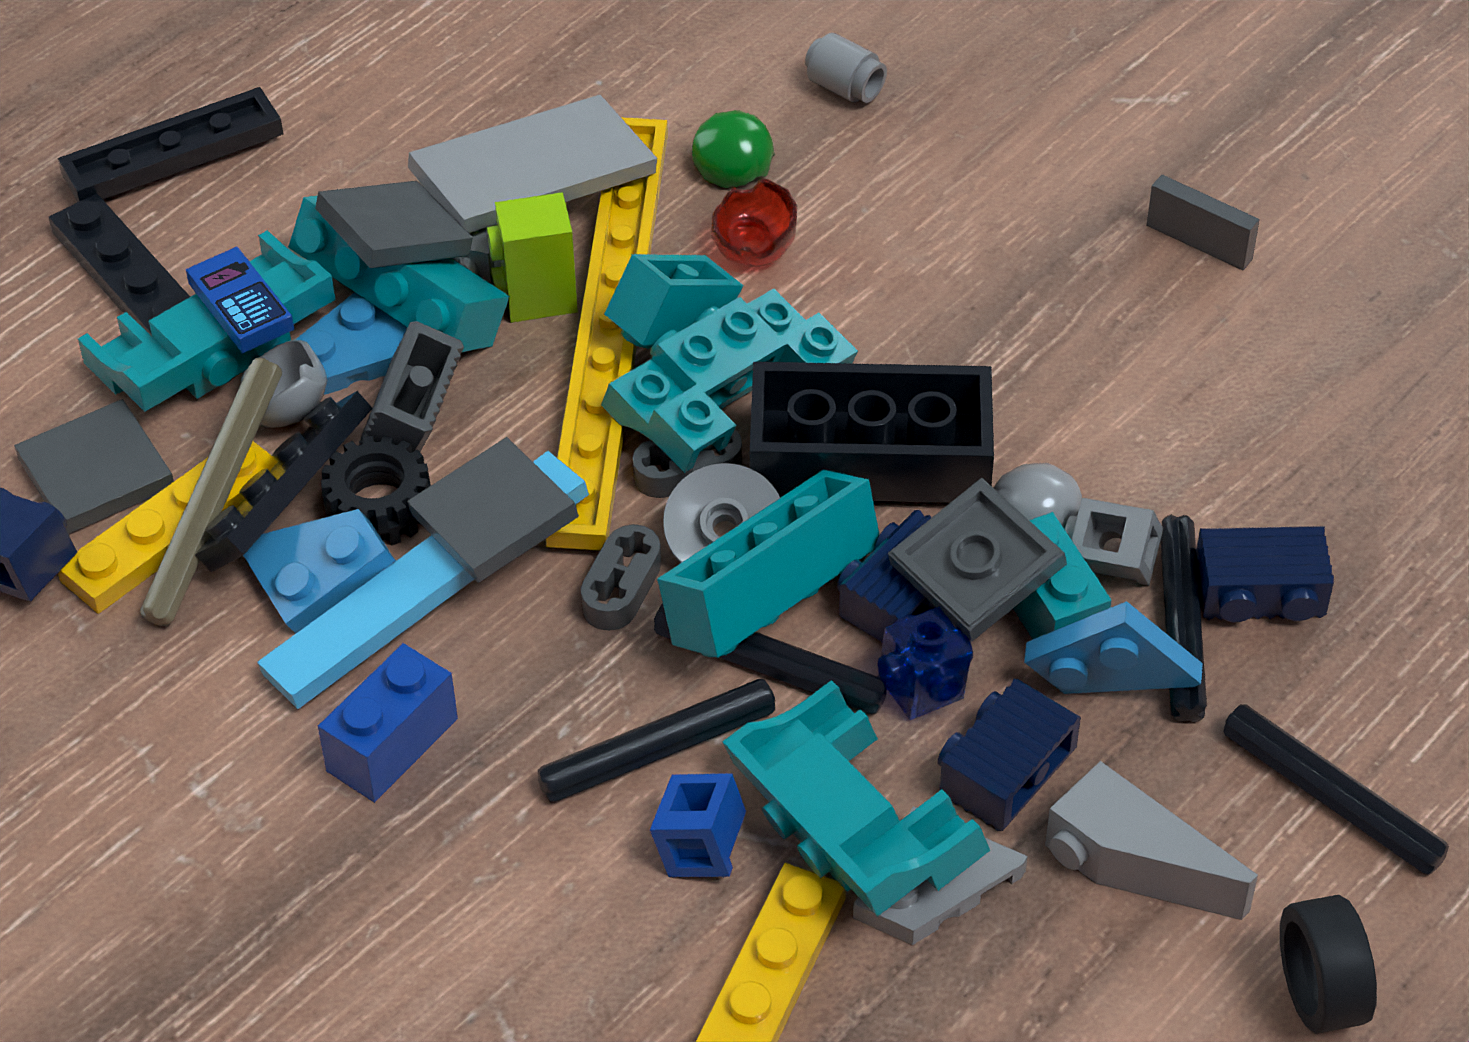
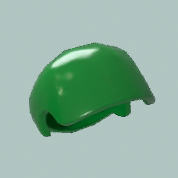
M740 110L720 112L712 115L700 125L692 144L694 166L707 182L722 188L745 186L755 180L756 177H766L770 170L772 157L775 156L773 140L766 125L757 116Z

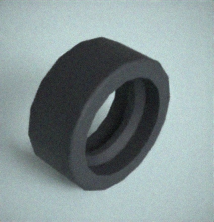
M1333 895L1295 902L1285 907L1280 920L1282 966L1291 999L1305 1027L1313 1033L1319 1034L1360 1026L1370 1022L1373 1019L1377 1006L1375 966L1368 936L1359 914L1351 902L1341 895Z

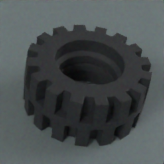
M373 436L362 437L363 444L358 446L352 440L343 445V454L335 451L329 458L330 465H324L322 469L321 487L326 516L329 517L359 509L369 519L381 539L389 540L391 546L401 543L400 535L404 533L411 538L418 533L417 523L419 522L412 515L407 501L431 486L427 463H424L423 455L419 450L412 452L411 444L404 440L395 445L393 437L383 436L381 442H374ZM373 485H390L398 488L390 495L380 498H364L356 495L362 489Z

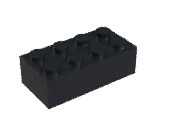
M753 362L750 469L765 477L776 489L780 498L822 470L869 479L873 501L951 503L981 478L992 486L994 464L992 366Z

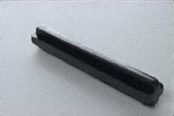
M1171 514L1162 520L1163 532L1160 540L1166 634L1203 663L1200 685L1195 687L1169 688L1171 715L1179 722L1187 720L1198 722L1205 716L1207 696L1195 526L1189 516L1176 517Z
M662 603L654 618V631L658 635L671 639ZM754 632L738 643L736 649L731 653L720 656L722 659L814 693L832 680L839 687L848 706L861 709L870 714L878 713L887 695L888 683L883 678L758 632Z
M756 679L543 765L538 769V781L541 790L550 802H556L770 715L776 710V700L773 691L766 680Z
M1240 704L1230 713L1225 721L1226 724L1223 730L1225 736L1423 874H1432L1443 863L1449 849L1446 841L1247 704Z

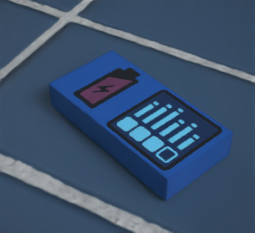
M234 247L186 269L188 284L241 353H245L294 330L293 318L290 312L238 247Z

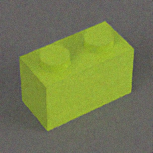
M563 192L495 202L497 226L487 227V237L491 260H500L501 266L491 268V278L493 286L510 296L507 308L511 323L578 313L573 233Z

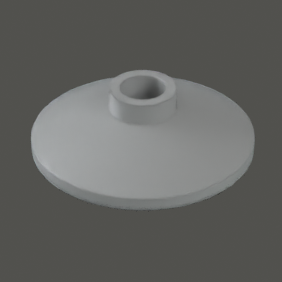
M721 463L697 469L683 478L668 498L663 517L667 544L679 563H682L720 538L714 532V527L719 522L729 521L737 527L778 500L780 496L765 477L745 466Z

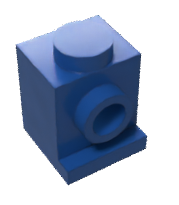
M732 773L671 775L650 828L668 877H730L733 866L729 857L746 814L744 803Z

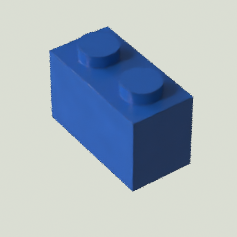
M402 643L318 725L326 772L375 803L458 719L452 673Z

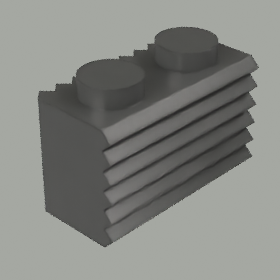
M418 321L410 322L396 352H394L360 438V445L363 444L362 437L373 436L374 442H381L383 436L393 437L395 445L404 440L411 444L412 452L416 450L421 452L433 430L432 427L444 402L443 399L454 375L453 372L464 349L461 340Z

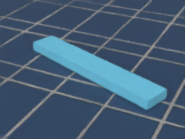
M549 451L533 461L575 502V505L589 495L585 481ZM431 535L257 662L263 676L299 709L472 582L474 578Z

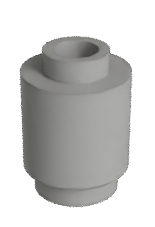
M829 33L823 38L816 39L809 47L805 57L807 75L810 81L851 102L859 100L865 103L871 102L879 94L886 80L887 67L879 62V57L876 53L836 33Z

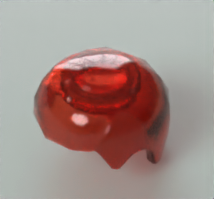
M761 178L754 187L746 190H739L733 187L712 214L711 238L727 260L750 267L771 264L777 261L791 247L795 239L797 204L787 188L769 179Z

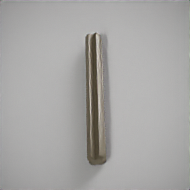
M255 358L249 365L142 604L140 615L145 620L156 625L167 627L174 620L200 562L195 554L211 537L206 531V527L222 512L282 376L281 368L265 358Z

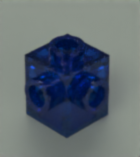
M940 607L916 616L908 615L902 617L893 625L885 628L881 657L878 658L877 662L878 677L881 678L883 684L909 720L964 699L970 662L973 659L971 642L966 635L951 623Z

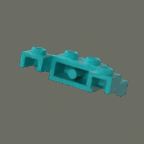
M268 230L258 235L262 254L249 262L290 312L293 324L336 300L332 275L315 260L303 259L294 254ZM197 294L149 320L152 336L125 312L117 317L121 335L105 345L100 346L88 333L77 338L83 363L115 395L124 391L144 412L185 388L198 399L216 387L226 384L233 377L248 369L255 358H259L279 344L291 341L290 332L245 353H241Z
M772 289L748 304L739 297L720 309L717 306H712L705 310L692 325L679 332L673 329L663 334L651 348L650 354L653 356L652 359L609 383L601 406L620 425L630 427L652 440L685 473L694 467L700 451L711 444L718 451L727 447L736 424L721 409L752 391L753 362L852 364L858 350L819 312L806 320L775 289Z
M831 680L789 711L763 721L749 722L722 742L733 764L769 801L761 809L775 831L783 839H787L793 834L801 842L797 845L798 851L818 877L822 878L829 872L847 892L852 889L878 917L926 879L939 891L991 850L981 827L973 819L967 823L957 815L950 797L942 789L899 821L890 802L849 762L878 740L868 716L861 709L854 713L847 706L839 687Z

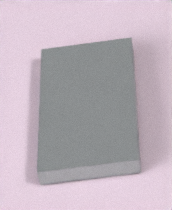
M601 95L409 152L408 156L409 170L468 233L497 224L495 202L563 192L565 202L654 174L656 173L657 157Z

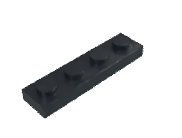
M257 87L59 157L58 162L61 174L77 202L96 193L104 200L116 194L284 135L280 116L261 87Z
M97 193L49 216L52 233L123 313L127 312L151 336L149 320L190 297Z
M356 391L337 403L332 397H328L319 403L304 419L309 425L308 429L303 434L300 432L295 433L274 451L272 456L277 461L270 471L267 468L261 470L240 489L239 493L245 498L237 508L234 505L226 508L206 527V531L211 537L195 554L210 572L240 558L252 547L373 409L364 397Z

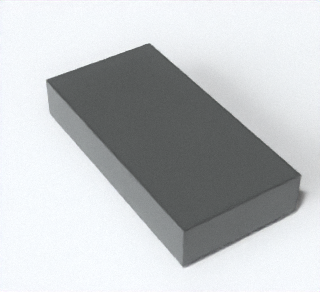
M1161 174L1151 188L1146 226L1244 270L1253 260L1260 219Z

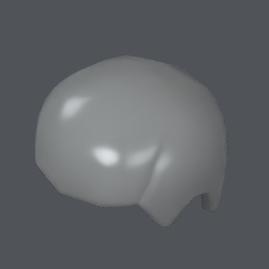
M294 339L275 346L259 357L277 364L282 370V376L260 423L261 426L272 428L285 427L300 422L323 399L327 384L326 371L310 345L306 341ZM246 369L244 374L242 375L241 382L243 381L248 369Z
M1032 463L1018 466L1002 475L993 487L1028 520L1053 512L1064 529L1071 515H1078L1082 499L1080 488L1075 479L1070 474L1049 463Z

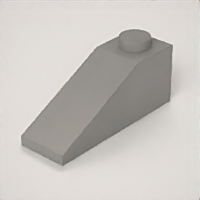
M1100 761L1049 810L1045 846L1051 850L1054 857L1063 866L1071 870L1080 871L1094 883L1240 920L1250 912L1258 874Z

